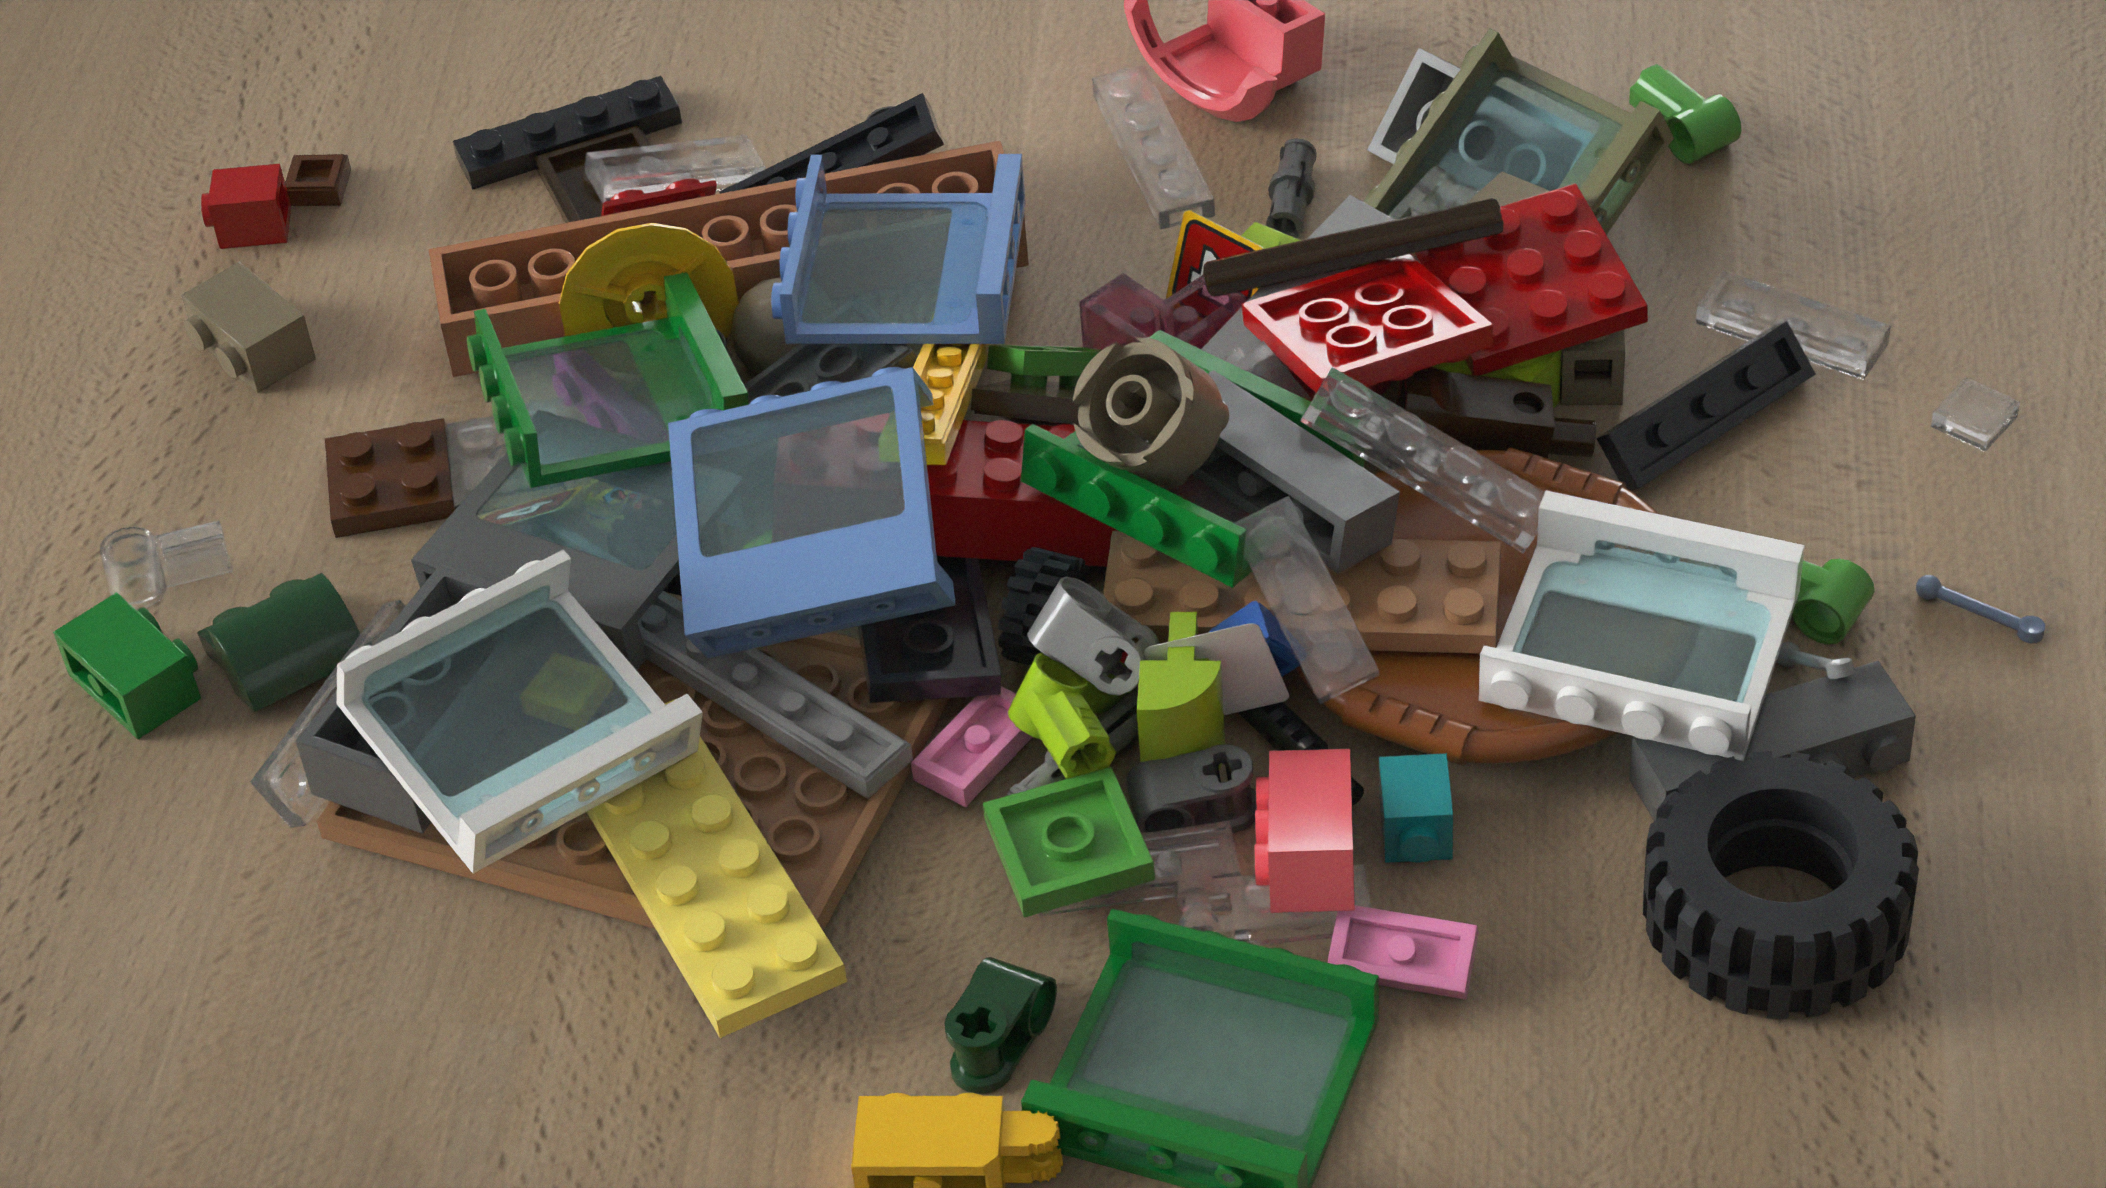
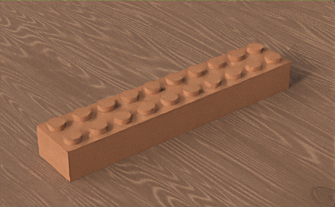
M994 141L826 173L827 194L992 193L998 154H1004L1001 141ZM797 179L428 249L440 325L453 377L479 373V371L474 372L472 369L467 346V336L476 334L475 310L486 309L502 348L565 337L559 301L566 273L586 247L616 229L657 223L686 228L715 245L733 270L738 302H740L743 295L761 281L780 277V251L782 247H789V213L797 212L795 199ZM949 215L828 216L824 220L811 285L818 288L832 305L838 302L875 295H886L895 291L941 283L952 217ZM1024 218L1016 268L1029 266ZM655 291L644 292V298L640 303H651L652 296L656 294Z

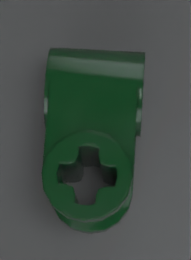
M987 957L981 961L971 978L970 984L956 1005L948 1012L944 1022L946 1039L955 1048L950 1060L952 1079L958 1087L967 1092L977 1094L989 1093L1003 1087L1011 1079L1013 1071L1035 1037L1043 1032L1051 1018L1057 997V984L1054 978L992 957Z

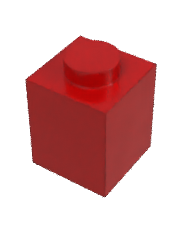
M280 164L212 170L209 193H203L201 196V211L205 226L214 227L220 249L287 243L292 206Z

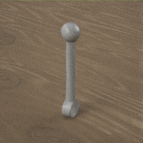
M1783 642L1777 658V662L1783 667H1793L1796 664L1826 671L1829 679L1847 677L1855 672L1851 658L1833 660L1802 652L1793 642Z

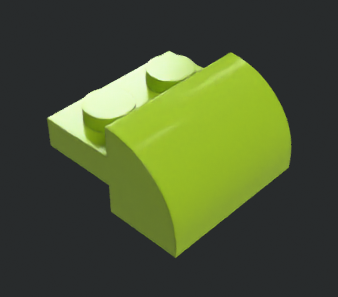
M1170 612L1168 642L1198 635L1197 612ZM1195 646L1168 647L1167 660H1140L1136 708L1140 762L1170 758L1225 744L1221 661H1209V658L1196 659Z

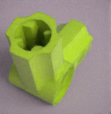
M1041 652L1033 660L1008 709V715L1010 720L1020 730L1043 741L1064 777L1069 779L1110 766L1116 751L1109 742L1110 737L1095 714L1108 711L1131 691L1122 695H1109L1100 691L1095 685L1066 665L1049 658ZM1113 674L1108 675L1111 679L1115 677Z

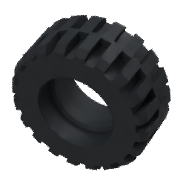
M1772 751L1752 752L1749 755V760L1737 762L1734 756L1715 762L1711 765L1710 773L1707 775L1701 770L1697 771L1679 784L1678 792L1674 791L1666 796L1657 809L1656 820L1650 824L1646 843L1643 915L1647 919L1646 932L1652 947L1659 953L1662 952V962L1674 976L1680 980L1685 976L1690 978L1689 988L1709 1001L1714 996L1726 1000L1725 1007L1727 1009L1746 1015L1749 1008L1767 1011V1018L1788 1019L1789 1012L1805 1011L1806 1018L1829 1013L1833 1003L1839 1002L1844 1008L1866 997L1868 986L1874 989L1882 985L1893 973L1895 962L1903 958L1909 942L1919 867L1917 866L1918 848L1914 835L1906 828L1907 820L1898 807L1891 800L1882 803L1883 792L1865 777L1857 781L1850 777L1851 771L1848 767L1829 760L1826 766L1811 762V755L1791 752L1790 758L1772 757ZM1782 866L1808 873L1823 881L1833 891L1807 901L1776 902L1747 894L1732 885L1725 878L1738 871L1752 867Z

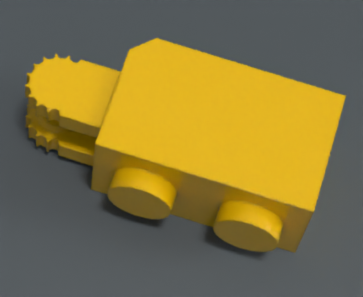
M891 1093L885 1096H859L851 1163L855 1188H1005V1183H1033L1035 1180H1038L1040 1183L1045 1180L1049 1182L1051 1178H1056L1057 1173H1061V1166H1063L1061 1148H1057L1058 1139H1060L1058 1121H1054V1116H1048L1047 1112L1043 1114L1038 1111L1032 1114L1031 1111H1005L1003 1096H982L975 1093H962L956 1096H910L904 1093Z

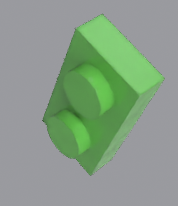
M989 345L987 369L1011 373L1010 383L1047 386V376H1059L1060 385L1075 387L1087 364L1101 349L1072 346Z

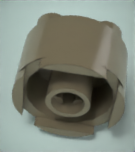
M1136 338L1139 340L1138 342H1132L1123 346L1115 343L1101 350L1087 364L1075 386L1073 403L1078 406V425L1074 423V427L1080 443L1088 452L1103 462L1129 471L1155 485H1163L1167 488H1175L1182 485L1189 475L1208 459L1218 442L1221 432L1228 424L1229 409L1226 403L1222 401L1218 386L1207 372L1158 340Z

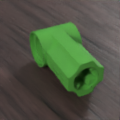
M1658 64L1643 70L1636 83L1630 87V105L1636 108L1639 102L1642 101L1660 110L1674 137L1668 147L1673 155L1685 164L1693 163L1736 142L1740 138L1742 130L1738 112L1726 97L1717 94L1705 99L1669 70L1663 69Z
M1831 559L1822 567L1803 560L1800 592L1792 613L1794 622L1812 640L1827 645L1837 644L1844 639L1872 599L1875 592L1874 583L1863 568L1849 560Z

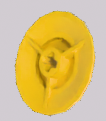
M647 223L616 229L586 247L566 273L559 301L565 336L667 318L664 276L687 272L715 329L722 332L726 339L731 333L733 313L739 303L733 270L715 245L686 228ZM655 291L656 294L652 296L651 303H640L644 298V292ZM618 348L584 355L599 370L611 377L642 382L629 351L626 349Z

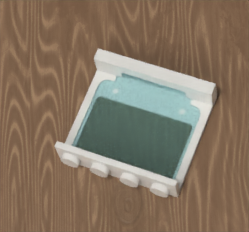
M1546 490L1539 506L1537 546L1496 648L1484 645L1480 653L1479 701L1500 705L1508 709H1517L1566 720L1573 724H1583L1627 734L1639 739H1649L1697 750L1709 755H1719L1727 758L1734 756L1736 760L1744 761L1800 592L1805 545Z
M564 550L542 561L534 560L526 563L514 575L486 589L478 588L469 592L457 604L431 617L425 616L413 620L401 632L373 646H362L349 654L344 661L337 664L336 704L473 874L698 751L703 711L688 694L665 705L568 591L571 558Z

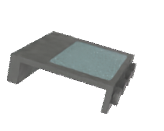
M541 415L533 422L537 432L541 466L641 448V446L634 445L627 440L615 439L583 429L575 424L563 423ZM506 452L411 559L420 588L440 564L498 583L514 575L526 563L534 560L542 561L564 550L571 558L568 591L637 671L647 659L638 621L680 571L671 461L530 488L522 466H511ZM695 463L701 544L719 523L751 532L756 525L746 479L727 471H718ZM553 614L561 651L593 661Z

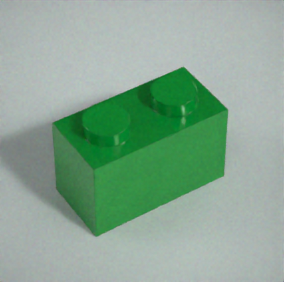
M117 592L53 631L68 675L136 739H140L201 699L193 675L199 669L198 663L188 646L178 638L173 641L169 640L163 634L154 616L146 608L141 607L136 610Z

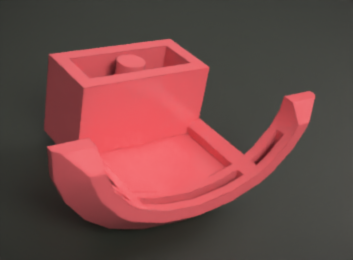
M1124 0V9L1129 28L1148 64L1166 84L1183 98L1217 118L1234 122L1253 119L1268 108L1276 91L1321 70L1325 13L1305 0H1208L1207 23L1165 43L1161 40L1152 20L1148 0Z

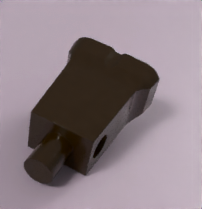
M1431 366L1416 371L1411 377L1399 381L1389 437V467L1440 453L1467 450L1507 451L1510 447L1547 459L1549 454L1592 457L1596 442L1595 420L1554 417L1552 388L1550 384L1454 373Z

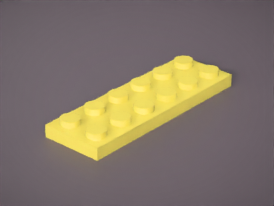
M699 737L697 752L587 811L720 1038L847 982L844 963L701 737Z

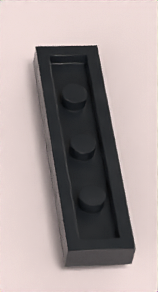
M658 76L648 80H639L629 86L604 94L588 96L575 103L543 113H533L524 119L502 126L479 130L470 136L454 140L453 146L456 159L473 190L536 170L534 157L638 125H640L644 134L647 135L682 124V119L677 101L662 76Z
M921 93L719 191V193L805 178L811 155H823L824 172L826 174L925 155L943 146L944 142L932 107L924 94Z
M1788 321L1773 325L1596 439L1618 480L1625 482L1626 488L1633 491L1652 481L1810 379L1816 373Z

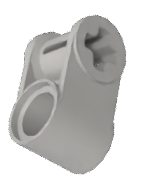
M1062 577L1027 634L1029 641L1044 655L1066 665L1095 685L1100 691L1109 695H1122L1134 689L1139 681L1140 660H1147L1144 655L1145 649L1149 646L1160 644L1156 634L1149 627L1142 625L1110 603L1094 587L1071 577ZM1138 638L1140 641L1135 644L1132 639ZM1120 649H1123L1128 654L1125 660L1127 668L1119 662L1122 657ZM1113 674L1115 677L1111 679L1108 675Z

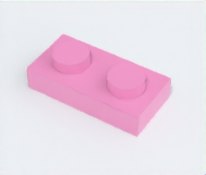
M1001 686V695L976 696L911 762L913 780L967 807L1033 738L1016 727L1009 718L1008 709L1016 693Z
M1355 905V911H1337L1327 963L1350 965L1363 972L1379 975V985L1467 1000L1479 931L1477 925Z

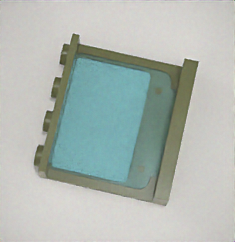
M1489 28L1479 44L1473 46L1467 52L1458 74L1446 91L1441 92L1434 99L1427 118L1413 138L1405 141L1400 147L1394 165L1382 182L1370 190L1364 203L1395 220L1464 205L1503 171L1549 191L1576 183L1607 235L1674 137L1660 110L1642 101L1639 102L1632 113L1512 56L1499 32Z

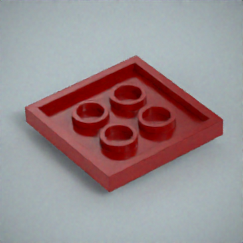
M1576 183L1501 206L1504 228L1503 232L1499 235L1410 254L1493 324L1494 347L1472 353L1465 359L1472 375L1480 376L1648 322V305Z
M1410 254L1372 262L1241 303L1244 326L1323 401L1328 399H1345L1353 396L1360 389L1385 381L1404 380L1411 377L1416 371L1441 363L1460 362L1467 359L1472 353L1494 347L1493 324Z

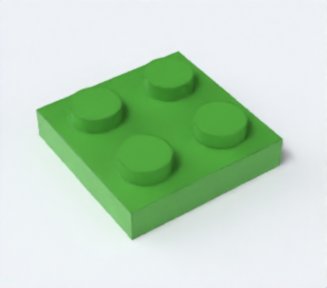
M1112 767L983 803L985 822L1024 918L1155 880L1154 862Z

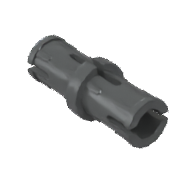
M1294 138L1287 140L1284 144L1285 147H1281L1278 171L1273 174L1269 183L1268 191L1272 203L1266 226L1298 238V232L1302 233L1304 228L1305 209L1314 198L1315 183L1311 176L1317 152L1314 145L1309 141Z

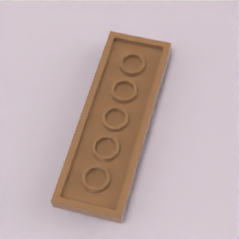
M1112 531L1103 595L1120 610L1142 625L1149 627L1156 634L1160 644L1168 642L1170 612H1197L1198 635L1208 633L1213 627L1252 601H1257L1272 613L1302 648L1480 654L1484 645L1496 648L1501 542L1392 539L1391 545L1337 574L1289 541L1234 588H1231L1120 531ZM1246 535L1245 548L1260 535ZM1138 638L1132 639L1134 643L1140 641Z

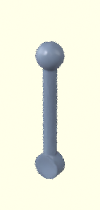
M1934 575L1922 576L1916 583V591L1923 599L1932 600L1939 598L2017 630L2018 637L2024 642L2037 643L2043 639L2045 623L2039 617L2025 616L2019 618L1941 586L1940 580Z

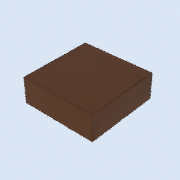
M293 155L285 181L291 206H341L351 173L348 155Z

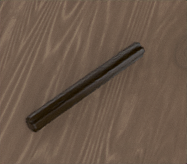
M1490 198L1206 262L1203 266L1204 281L1210 296L1218 297L1499 235L1503 232L1504 228L1502 213L1497 199Z

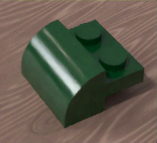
M323 573L306 580L294 579L284 582L270 592V597L248 608L235 607L228 609L214 618L213 625L197 632L206 654L226 672L234 693L254 712L336 672L338 663L344 661L354 650L365 646L347 606Z

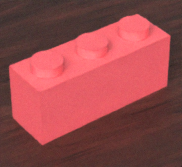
M1350 749L1269 751V776L1256 777L1255 881L1256 886H1269L1270 913L1355 911Z

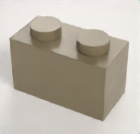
M240 262L181 295L188 316L183 325L193 345L200 351L205 349L210 351L217 357L221 367L231 378L235 379L239 376L257 393L316 359L304 315Z

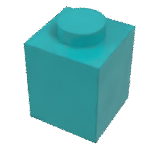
M1447 753L1379 757V802L1385 863H1421L1430 860L1453 859V808Z

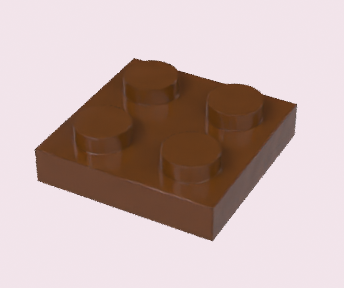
M444 418L325 438L330 519L335 538L447 519L456 510L449 436Z

